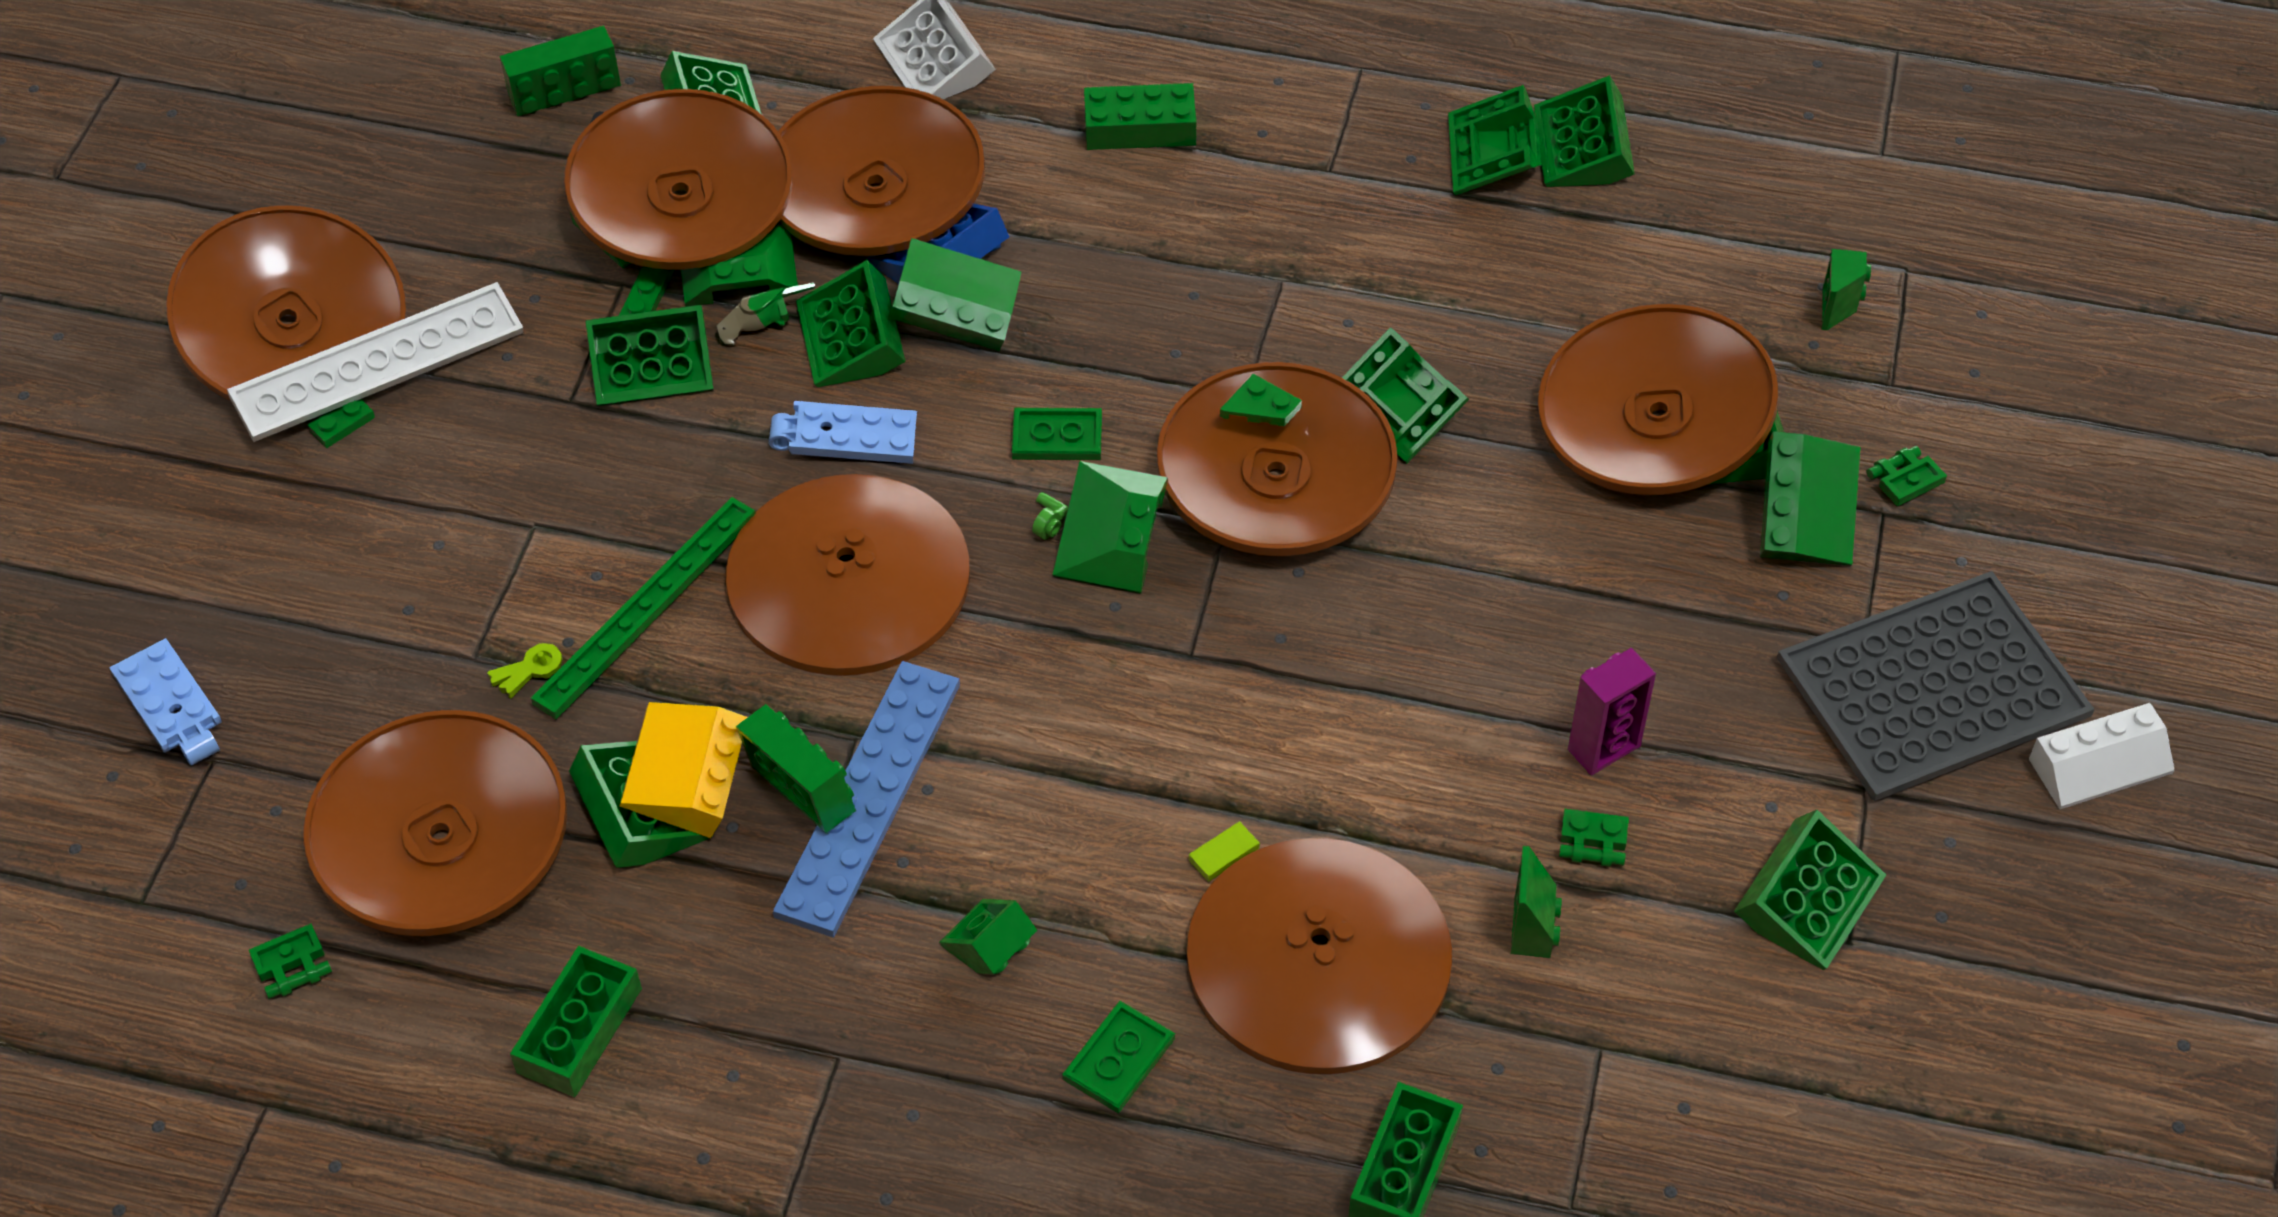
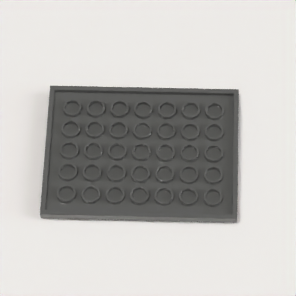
M1993 571L1778 651L1777 655L1778 661L1873 801L2092 717L2095 710Z

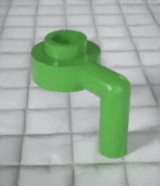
M1041 492L1036 501L1046 508L1036 517L1032 532L1046 540L1049 537H1054L1059 532L1061 520L1067 516L1068 506Z

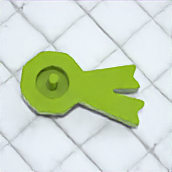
M540 643L526 652L523 661L490 670L487 674L491 679L492 686L499 685L501 693L508 694V697L511 699L532 677H544L545 679L551 677L561 668L563 658L555 645Z

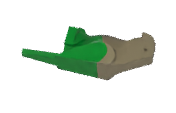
M809 283L789 288L783 287L743 297L741 302L717 325L720 341L727 346H735L734 341L742 332L760 330L771 323L785 326V322L789 321V316L783 298L813 289L815 284Z

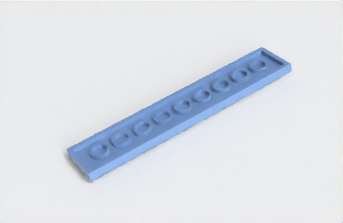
M905 661L901 662L845 770L847 776L844 778L854 793L852 800L856 811L827 833L818 826L815 828L773 910L774 918L833 938L835 937L960 687V678Z

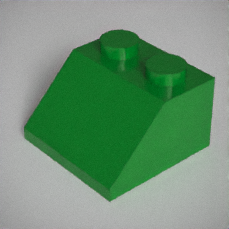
M1841 249L1831 250L1822 287L1821 330H1829L1856 313L1859 301L1865 300L1866 284H1864V281L1869 282L1871 276V264H1867V252Z
M982 899L939 943L944 949L976 973L997 974L1007 967L1008 960L1016 952L1023 950L1029 945L1030 938L1038 930L1016 900Z

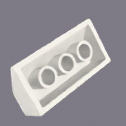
M2151 703L2036 739L2029 757V761L2059 809L2158 779L2174 772L2167 729Z

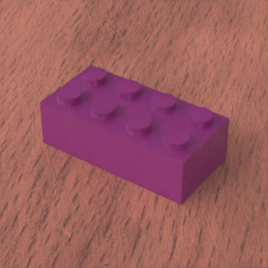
M1632 647L1622 653L1613 654L1605 663L1597 668L1591 667L1587 669L1580 677L1568 751L1591 776L1641 747L1656 673Z

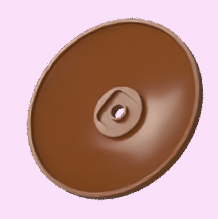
M869 86L838 92L806 106L778 130L787 146L792 165L791 196L779 223L801 241L829 252L857 256L881 255L908 249L911 238L928 242L954 226L969 211L980 193L985 177L983 145L971 121L951 103L930 93L912 88ZM873 183H875V184H881L880 186H877V187H872V186H870V185L873 184Z
M671 89L630 98L608 109L592 121L577 138L570 151L565 168L564 183L567 202L575 222L582 232L601 249L617 258L639 266L682 270L705 267L729 260L761 241L776 226L787 208L792 190V165L790 154L782 136L774 125L754 108L719 93L694 89ZM677 190L687 191L684 195L674 194Z
M303 206L261 207L244 211L217 223L205 231L185 251L172 274L167 294V319L170 335L181 360L201 383L229 401L231 399L228 396L227 389L406 318L403 284L397 268L384 248L371 235L354 223L335 214ZM285 315H292L296 318V321L292 324H284L280 319Z
M1678 304L1637 306L1609 314L1592 322L1570 337L1560 347L1548 364L1541 380L1538 398L1540 422L1546 440L1556 456L1567 467L1586 480L1605 488L1630 494L1663 495L1679 493L1699 488L1725 477L1744 464L1760 448L1772 429L1777 414L1778 382L1776 371L1771 358L1762 344L1740 324L1723 315L1699 307ZM1655 410L1666 411L1665 414L1660 416L1652 414Z
M1263 362L1234 367L1220 372L1188 391L1172 408L1162 426L1157 447V467L1159 476L1168 477L1165 495L1170 504L1182 519L1202 535L1226 547L1242 552L1268 556H1292L1316 552L1337 545L1357 534L1372 522L1386 504L1393 489L1397 468V447L1393 431L1381 409L1368 395L1349 381L1325 370L1307 365ZM1252 374L1302 400V408L1285 426L1270 425L1267 422H1247V417L1230 415L1229 419H1224L1220 417V408ZM1273 469L1282 470L1284 473L1281 475H1272L1271 473H1269V471Z
M862 474L836 475L811 480L790 488L768 501L755 512L756 514L740 530L732 545L726 567L727 593L733 615L745 635L758 648L779 662L793 668L811 673L837 676L860 675L888 669L901 664L902 661L906 662L928 649L944 635L959 615L965 603L970 581L969 554L964 536L956 521L939 502L923 491L901 481ZM843 555H852L854 557L847 562L839 560Z
M440 710L419 713L392 721L371 731L349 746L329 766L317 783L306 810L304 821L305 853L312 874L326 897L339 910L361 924L379 931L407 936H433L453 933L477 926L499 916L526 897L538 885L550 869L562 845L567 823V800L560 774L552 758L538 741L518 726L491 715L472 711ZM446 830L449 832L442 839L432 838L437 831Z
M1306 838L1279 842L1263 847L1236 861L1216 878L1204 893L1195 909L1188 934L1187 965L1191 986L1201 1009L1213 1026L1230 1043L1255 1059L1274 1067L1307 1074H1338L1357 1071L1379 1064L1406 1049L1423 1034L1438 1014L1448 990L1452 967V945L1449 929L1438 903L1424 884L1407 868L1379 851L1360 844L1336 839ZM1316 935H1324L1329 939V942L1325 945H1317L1311 939Z

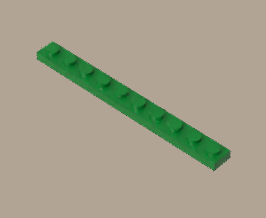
M731 497L531 697L532 705L556 720L736 539L743 526L756 514L755 510Z

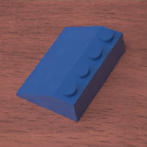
M973 204L969 211L954 226L926 243L981 259L987 253L1000 248L1001 243L1009 238V234L997 208ZM908 249L889 254L869 255L866 259L875 268L898 284Z

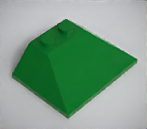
M1524 85L1448 113L1453 192L1455 195L1542 165L1538 123Z
M778 222L756 245L729 260L700 268L682 269L681 276L685 307L714 304L713 291L769 285L770 290L798 286L791 233Z
M1391 327L1342 377L1362 390L1381 409L1393 431L1397 455L1406 463L1469 400L1449 380H1446Z
M1079 461L1053 577L1142 594L1148 568L1146 556L1157 508L1162 507L1168 477Z

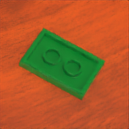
M1014 408L1012 460H1101L1102 408Z
M1119 1000L1064 1071L1062 1078L1068 1084L1119 1114L1173 1043L1175 1033Z

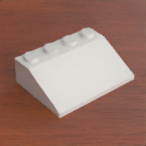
M918 0L873 38L906 88L924 91L942 99L975 87L996 70L947 0Z

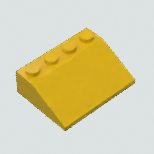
M649 702L619 806L711 838L723 819L742 744L736 725L747 717L716 706Z

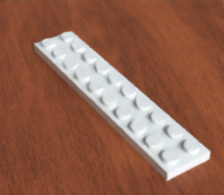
M498 282L231 387L227 389L228 396L250 437L255 442L342 407L354 400L362 399L523 333V326Z

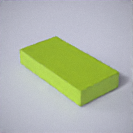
M1239 821L1189 854V861L1210 882L1236 861L1257 851L1260 847V842Z

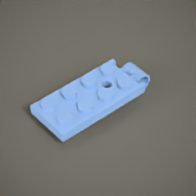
M794 401L793 409L795 410V415L778 413L771 418L769 445L775 450L785 451L789 449L791 454L913 464L917 411ZM822 427H830V428H832V429L829 430V431H825V430H822L821 428H822Z
M166 638L109 667L112 675L164 753L179 745L186 760L192 766L220 751L209 729L222 723L221 718Z

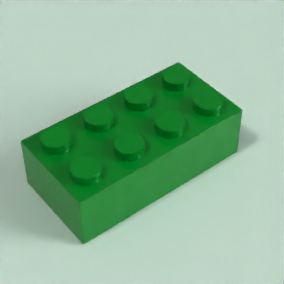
M604 25L499 56L508 96L517 116L621 86L614 45Z
M1193 83L1084 88L1087 150L1196 146V111Z
M765 704L736 725L751 767L825 833L856 811L852 800L854 793L845 781L844 777L847 776V773L843 766L837 760L832 762L828 759L825 751L819 744L812 745L805 733L799 727L794 729L781 711L775 712Z
M578 945L510 1053L516 1073L575 1098L642 990L637 969Z
M1398 1082L1350 1197L1348 1217H1424L1459 1129L1463 1105Z

